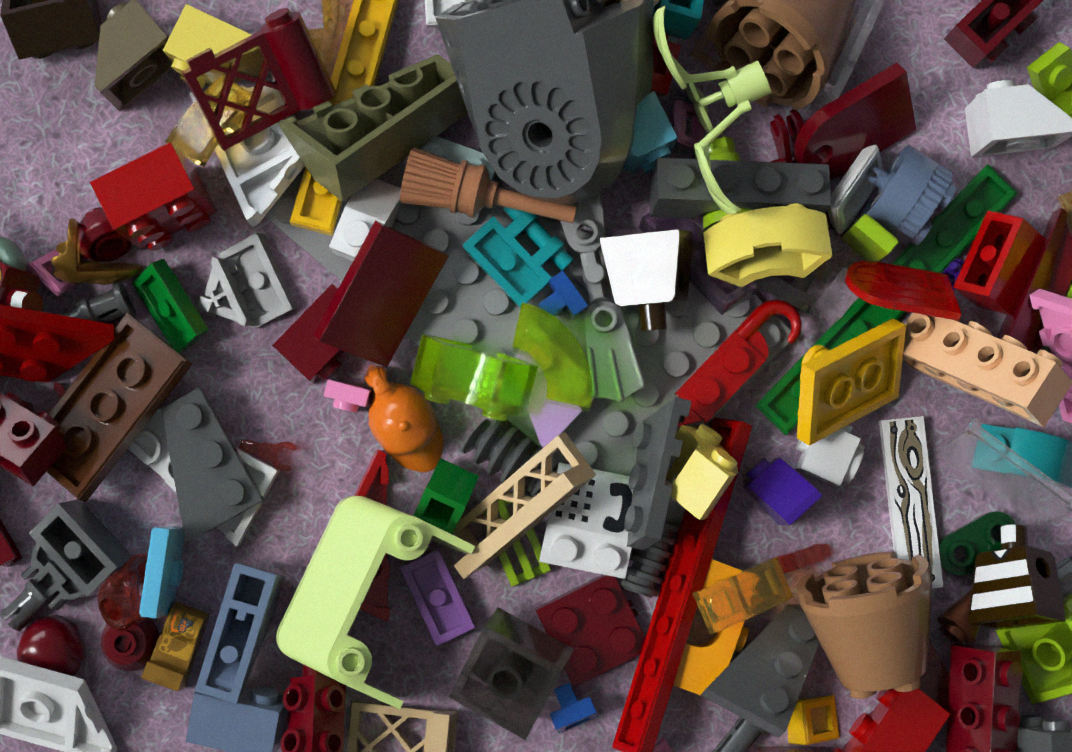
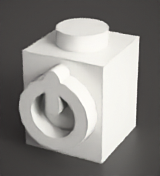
M850 425L841 428L810 446L798 440L796 450L801 451L802 454L795 469L833 487L841 486L842 481L849 484L859 468L865 446L859 444L861 438L850 434L853 429Z

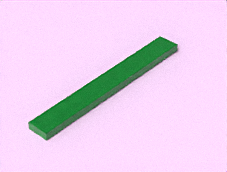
M987 164L931 222L932 227L918 246L911 242L891 264L942 273L949 266L950 262L954 261L975 239L987 210L1000 213L1018 192ZM858 298L811 347L819 344L831 350L892 318L897 320L905 311L883 308ZM805 354L754 406L784 435H787L798 423L800 374Z

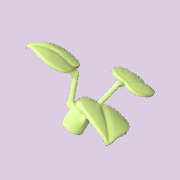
M665 6L657 9L652 18L656 44L672 76L681 89H685L689 99L694 102L696 116L707 132V135L700 142L694 144V148L708 191L722 211L727 214H735L742 209L734 205L724 195L711 172L708 148L710 143L739 116L752 110L751 102L772 93L769 83L758 60L738 70H735L734 66L721 71L689 74L672 56L668 47L664 28ZM726 79L718 83L721 91L704 97L703 93L694 85L695 82ZM723 98L729 108L737 104L738 107L713 128L708 117L707 105Z

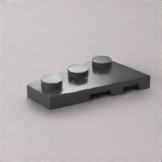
M198 387L161 408L186 543L192 542L264 501L261 492L203 388Z
M675 397L644 421L640 422L636 427L633 445L637 448L636 464L633 466L629 476V488L633 490L632 503L627 510L624 521V528L628 532L627 547L644 550L661 540L673 488L672 482L666 479V476L674 463L675 457L680 456L683 441L675 439L679 418L681 416H689L692 402L690 400Z
M788 604L703 691L701 696L769 733L780 737L787 729L820 643L805 613Z

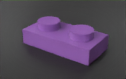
M440 549L400 567L436 646L476 627Z

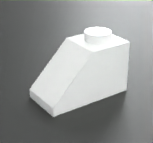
M375 179L352 195L343 210L329 245L332 252L339 257L353 262L375 220L392 227L401 205V188Z

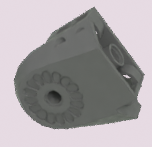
M468 0L452 5L436 17L481 151L498 177L513 190L539 201L571 205L596 196L619 176L631 153L635 136L637 106L650 93L652 86V18L654 16V0H626L608 6L604 5V0Z

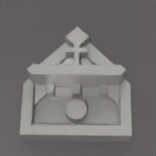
M255 233L220 253L219 258L212 257L210 264L213 268L204 296H200L197 304V309L236 321L243 326L255 328L262 327L298 310L271 250L261 233Z

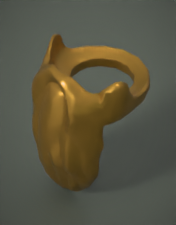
M75 218L69 219L67 241L61 242L56 246V250L60 255L54 256L51 259L55 267L54 276L65 282L75 284L109 285L129 279L141 272L143 266L135 263L81 261V252L78 246L79 222Z

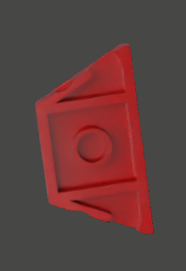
M0 304V375L31 382L49 383L111 343L114 339L113 324Z

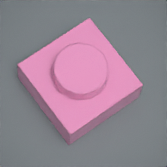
M328 379L324 396L334 399L332 407L357 413L359 406H370L374 390Z

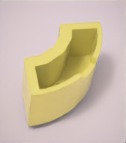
M798 203L727 214L720 219V222L703 232L708 275L739 287H744L755 280L769 276L790 275L805 278L833 256L826 213L808 209Z
M701 424L699 427L682 425L675 436V439L683 441L680 456L675 457L671 469L667 472L666 479L672 482L671 497L697 519L704 520L709 516L738 473V463L719 444L723 438L715 430L704 424Z

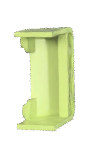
M363 496L344 498L336 506L278 627L276 641L279 649L289 658L400 710L404 701L389 692L365 682L371 669L372 656L370 650L363 642L348 636L350 628L386 553L401 560H413L425 552L430 540L454 551L472 554L475 545L417 517Z

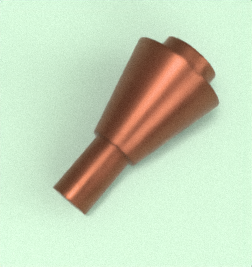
M972 590L968 591L937 617L938 622L943 625L940 632L958 645H962L964 641L972 644L975 643L980 626L969 624Z

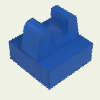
M563 270L549 279L548 286L553 291V294L538 304V308L548 321L565 310L573 320L587 311V303Z
M570 682L554 689L561 709L550 713V716L559 734L599 717L590 696L578 701Z

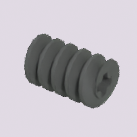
M503 415L492 421L486 418L474 430L461 449L466 454L477 448L473 459L477 465L490 459L486 471L490 476L503 470L500 484L506 481L542 449L540 448L529 454L527 452L531 442L529 437L516 443L514 441L518 430L516 426L503 432L501 430L505 419ZM556 459L552 460V472L555 471L558 463ZM526 476L525 493L530 492L529 496L535 497L541 491V479Z

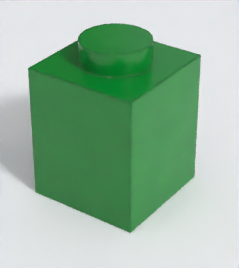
M440 458L413 516L453 534L479 476Z

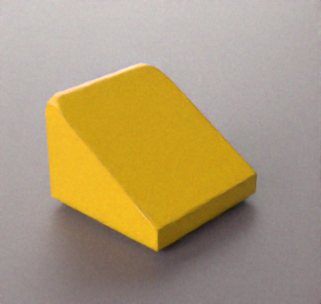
M834 695L797 700L787 726L789 744L809 745L839 738Z

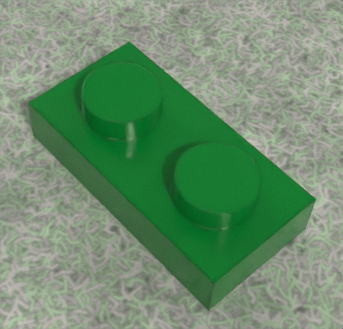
M165 259L152 262L132 282V285L170 346L177 352L181 353L192 347L209 330Z

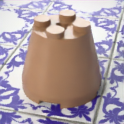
M728 0L714 15L708 28V41L714 43L717 54L722 62L718 69L721 71L734 66L735 70H738L758 60L772 93L754 102L768 107L772 102L792 106L794 110L801 109L810 104L825 86L853 15V4L856 0Z
M895 552L863 554L832 562L833 568L815 578L814 574H806L799 580L797 592L800 605L841 684L849 689L852 698L864 699L875 695L877 691L893 688L898 692H909L921 686L920 677L928 669L932 577L926 558L917 555L912 557V561L896 558Z

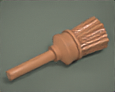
M413 147L410 151L400 194L401 203L449 208L450 213L468 214V217L474 218L483 207L493 209L495 204L573 224L577 211L576 206L539 201L515 191L499 188V182L490 180L486 165L480 164V166L469 164L466 160H462L461 164L416 147Z

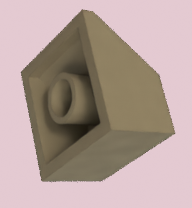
M131 0L128 3L123 2L115 6L108 13L107 20L100 26L94 86L118 111H121L172 69V62L163 51L169 38L137 0Z

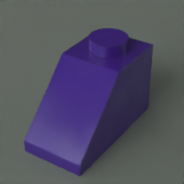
M780 457L773 459L770 463L766 458H763L746 473V476L751 481L744 486V489L777 525L790 526L823 496Z

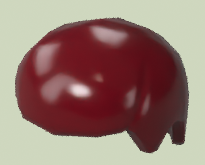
M58 615L39 617L23 631L16 651L17 660L74 676L84 659L85 646L79 636L78 627L73 622Z

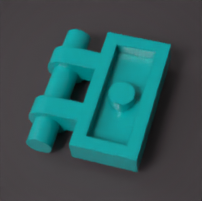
M504 207L503 210L513 219L512 223L504 228L493 216L462 245V248L522 310L548 285L549 279L552 278L542 266L552 260L562 271L574 259L563 248L565 243L557 235L552 237L537 221L538 215ZM523 232L540 248L533 256L516 240Z

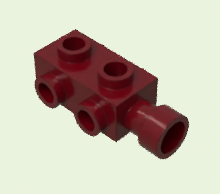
M303 665L301 677L290 678V686L287 687L283 695V704L289 710L288 730L281 739L282 752H343L346 685Z

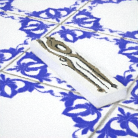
M924 416L879 421L893 550L896 558L912 561V557L917 555L926 558L931 572L932 588L943 587Z

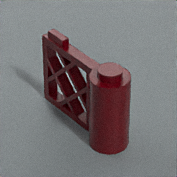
M288 8L277 10L265 18L266 24L259 32L216 54L213 53L212 49L208 48L186 60L189 68L183 70L182 73L223 151L300 110L312 109L325 103L335 95L336 90L300 12L290 13ZM255 47H258L263 58L258 77L237 71L242 54ZM231 60L229 68L222 66V64ZM212 69L227 74L219 97L204 93L197 77ZM268 72H270L274 82L266 80ZM235 76L255 83L248 106L227 100ZM263 86L278 90L285 104L270 113L256 109ZM208 101L217 103L214 112ZM225 106L246 112L241 128L225 135L219 124ZM254 115L260 116V118L252 122Z

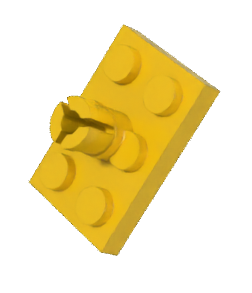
M892 318L831 350L817 344L807 351L802 360L800 374L797 439L810 446L899 398L906 332L905 324Z

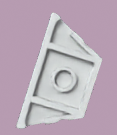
M232 86L227 100L248 106L254 87ZM263 86L256 109L270 113L285 105L278 90ZM190 92L192 101L242 212L249 224L254 227L260 223L305 165L284 135L279 122L223 151L212 133L193 93ZM215 93L211 95L219 97L220 93ZM208 101L214 112L217 103ZM225 106L219 123L225 135L241 128L246 112ZM254 115L252 122L260 118V116Z
M0 656V734L63 752H117L118 748L84 679Z

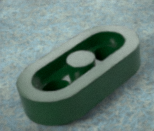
M987 512L945 535L938 542L941 568L953 575H966L973 572L975 559L979 553L1001 549V539L995 541L991 537V529L995 525L1000 527L1016 525L1015 521L1003 512ZM958 546H962L966 550V557L961 562L956 561L953 555L955 548Z

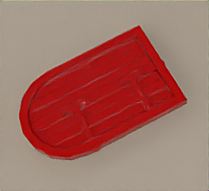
M876 261L855 262L846 272L845 283L849 290L870 304L957 321L961 317L962 313L947 274Z

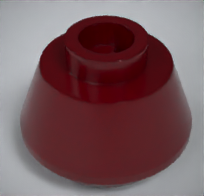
M102 207L90 210L80 221L78 246L81 254L87 259L96 262L114 261L125 255L133 245L132 242L113 230Z
M125 612L115 616L106 624L101 635V649L104 657L112 666L123 671H136L144 668L147 661H150L160 636L156 625L150 618L140 617L141 614L137 612Z

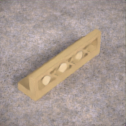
M565 432L556 436L459 520L453 533L456 537L475 545L472 554L467 553L453 565L463 580L488 566L596 476V473ZM558 449L572 466L571 469L562 474L552 472V456ZM526 476L541 479V492L535 497L525 495ZM500 499L513 502V515L508 520L498 518V500ZM473 522L487 525V537L480 543L468 528Z

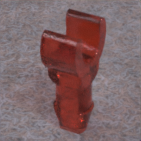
M249 439L241 440L239 446L245 452L271 461L274 467L280 471L292 470L291 466L284 465L279 461L278 455L280 451L285 448L295 451L298 449L297 445L291 442H281L275 445Z
M827 543L813 544L810 547L772 557L776 573L784 572L785 574L810 564L821 562L829 557L831 552Z

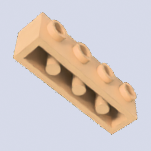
M912 313L905 324L906 332L903 351V362L914 370L1042 427L1046 426L1072 385V380L1061 368L1063 362L1055 355L1045 350H1039L1037 354L1028 351L1024 344L1008 335H1004L1002 339L994 337L988 329L976 322L970 321L968 325H965L957 320Z

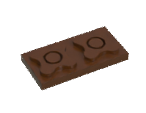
M127 313L114 329L113 341L96 352L48 414L61 426L58 432L66 443L67 448L48 469L47 473L78 500L87 502L193 364L138 319Z

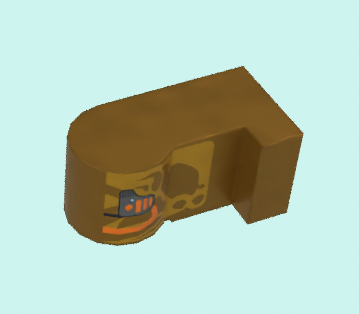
M176 601L167 616L162 635L157 640L151 659L147 661L141 678L177 692L186 688L210 614Z

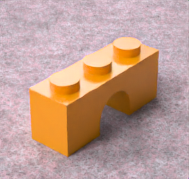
M711 560L699 601L710 605L716 611L719 619L718 631L710 641L704 644L686 642L674 686L701 695L729 666L734 651L739 653L742 651L749 630L743 624L748 610L755 612L763 592V587L758 586L759 576L716 560Z

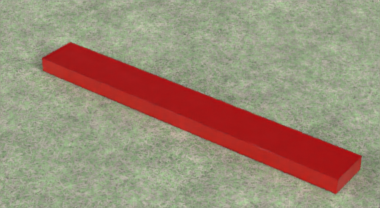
M714 418L711 428L722 436L723 439L719 444L737 461L739 472L752 425L743 421ZM738 473L706 519L699 520L685 509L613 741L612 748L622 752H653Z

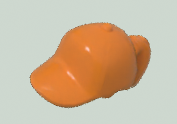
M370 365L364 378L367 385L374 389L368 412V425L374 438L402 467L423 473L433 470L441 458L444 440L432 405L423 393L414 387L388 381V370L384 366Z

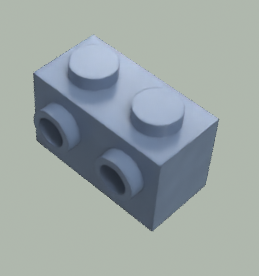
M245 687L239 703L235 704L194 692L186 742L227 752H277L281 747V739L284 734L288 712L283 704V695H279L275 689L270 687Z

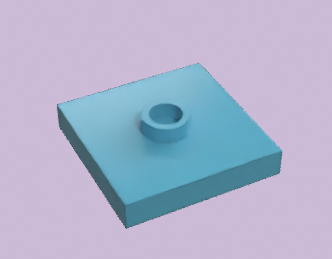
M154 527L151 531L139 611L140 617L156 619L167 616L175 603L177 586L179 587L184 568L183 560H181L185 537L183 528Z

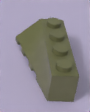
M438 54L390 74V82L380 86L369 87L368 84L353 90L354 97L334 106L329 101L313 107L314 114L299 121L294 116L280 121V128L314 180L344 202L409 156L413 147H422L468 114L449 61Z

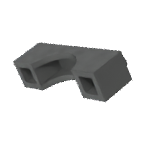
M657 158L649 177L650 217L693 219L705 212L720 209L708 191L697 159ZM710 160L711 172L720 189L739 208L760 209L798 203L808 209L826 213L831 206L829 164Z

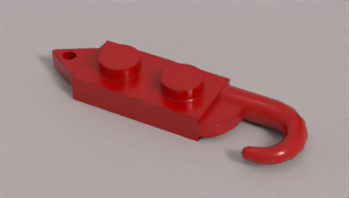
M777 299L764 302L714 351L674 393L678 398L692 401L689 416H683L684 421L678 423V427L699 421L707 423L766 361L769 355L768 345L758 330L772 316L780 314L790 320L791 333L787 340L791 344L795 343L801 333L802 321L800 314L794 306L786 301Z

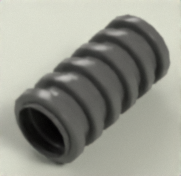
M665 520L660 541L644 550L636 549L635 554H630L632 564L631 567L627 568V579H622L621 581L624 589L650 598L653 596L657 597L656 585L657 583L661 584L663 580L659 575L661 570L666 571L667 566L663 563L665 558H670L671 556L668 548L669 545L673 546L675 540L672 539L673 533H678L679 531L676 523Z

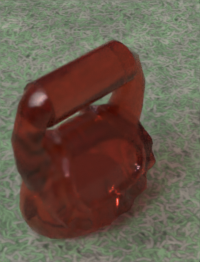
M146 553L133 555L119 572L112 574L99 587L97 594L99 610L106 624L114 630H126L133 624H141V621L144 619L139 614L142 596H140L136 571H138L141 590L143 591L148 557Z

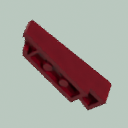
M1063 208L1052 213L1042 235L1046 238V241L1012 316L1006 315L997 335L999 339H1002L1004 335L1013 337L1024 344L1028 351L1036 354L1042 348L1039 331L1044 326L1039 309L1032 308L1029 295L1038 289L1065 296L1072 281V236L1066 223L1067 212Z

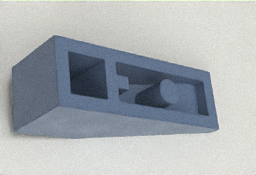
M234 563L195 692L235 704L239 703L272 621L285 576L246 564Z

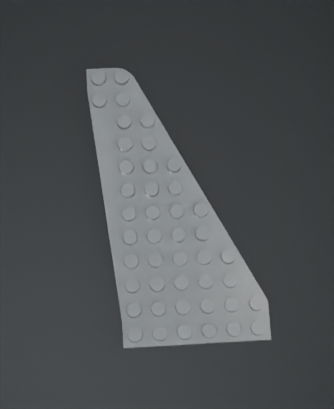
M393 166L376 179L402 188L405 170ZM304 167L264 217L339 280L343 281L352 261L339 257L332 252L329 245L333 236L294 227L290 224V218L305 170ZM349 197L341 204L334 233L341 218V215L343 213V210L351 197ZM401 203L392 228L434 246L449 255L405 335L499 414L503 415L505 419L516 426L518 430L529 437L536 445L542 448L510 361L540 330L590 377L584 325L586 311L573 320L565 310L548 321L538 308L540 302L553 294L548 285L521 310L462 248V245L493 216L504 228L513 222V219L503 210V206L494 204L493 209L483 207L474 218L468 217V214L450 213L449 208ZM539 216L537 221L552 237L557 235L565 243L563 248L574 259L563 271L589 308L594 303L590 304L588 290L583 285L584 271L580 257L582 253L576 252L569 246L561 223ZM581 230L577 231L578 237L583 240H588L593 236V234ZM525 232L516 238L519 244L531 256L540 249ZM600 247L597 250H599L602 267L606 272V286L609 300L605 301L616 305L602 248ZM552 260L542 266L551 277L561 272ZM690 268L688 299L686 302L665 304L667 329L641 331L639 307H619L642 371L645 387L631 394L623 402L605 398H594L563 431L568 435L592 469L630 476L637 457V448L633 445L636 427L640 422L677 397L674 393L759 305L763 304L749 288L739 287ZM600 313L595 321L600 327H607L612 323V317L608 313ZM776 315L772 316L758 330L768 345L769 355L766 361L711 419L789 344L787 339L791 330ZM683 416L679 418L678 423H682L684 421ZM699 421L685 426L699 427L701 424L706 425L707 423ZM559 449L553 453L552 458L556 459L558 463L570 464Z

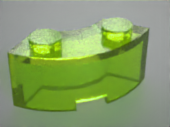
M522 302L512 345L513 351L530 358L541 370L547 384V403L590 412L592 378L586 355L573 333L556 317L543 309Z
M422 334L410 384L424 391L425 399L442 404H449L450 399L464 402L483 409L481 413L483 416L495 420L506 421L508 415L526 416L538 366L497 352V355L494 356L472 349V344Z

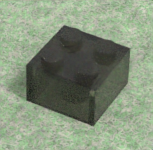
M498 607L485 624L449 698L526 740L568 663L574 648Z

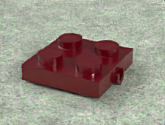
M602 574L535 608L550 639L546 641L547 645L554 647L551 650L553 657H559L573 688L641 654L645 636L635 618L638 616L635 608L631 610L630 607L633 606L631 599L626 600L616 577Z

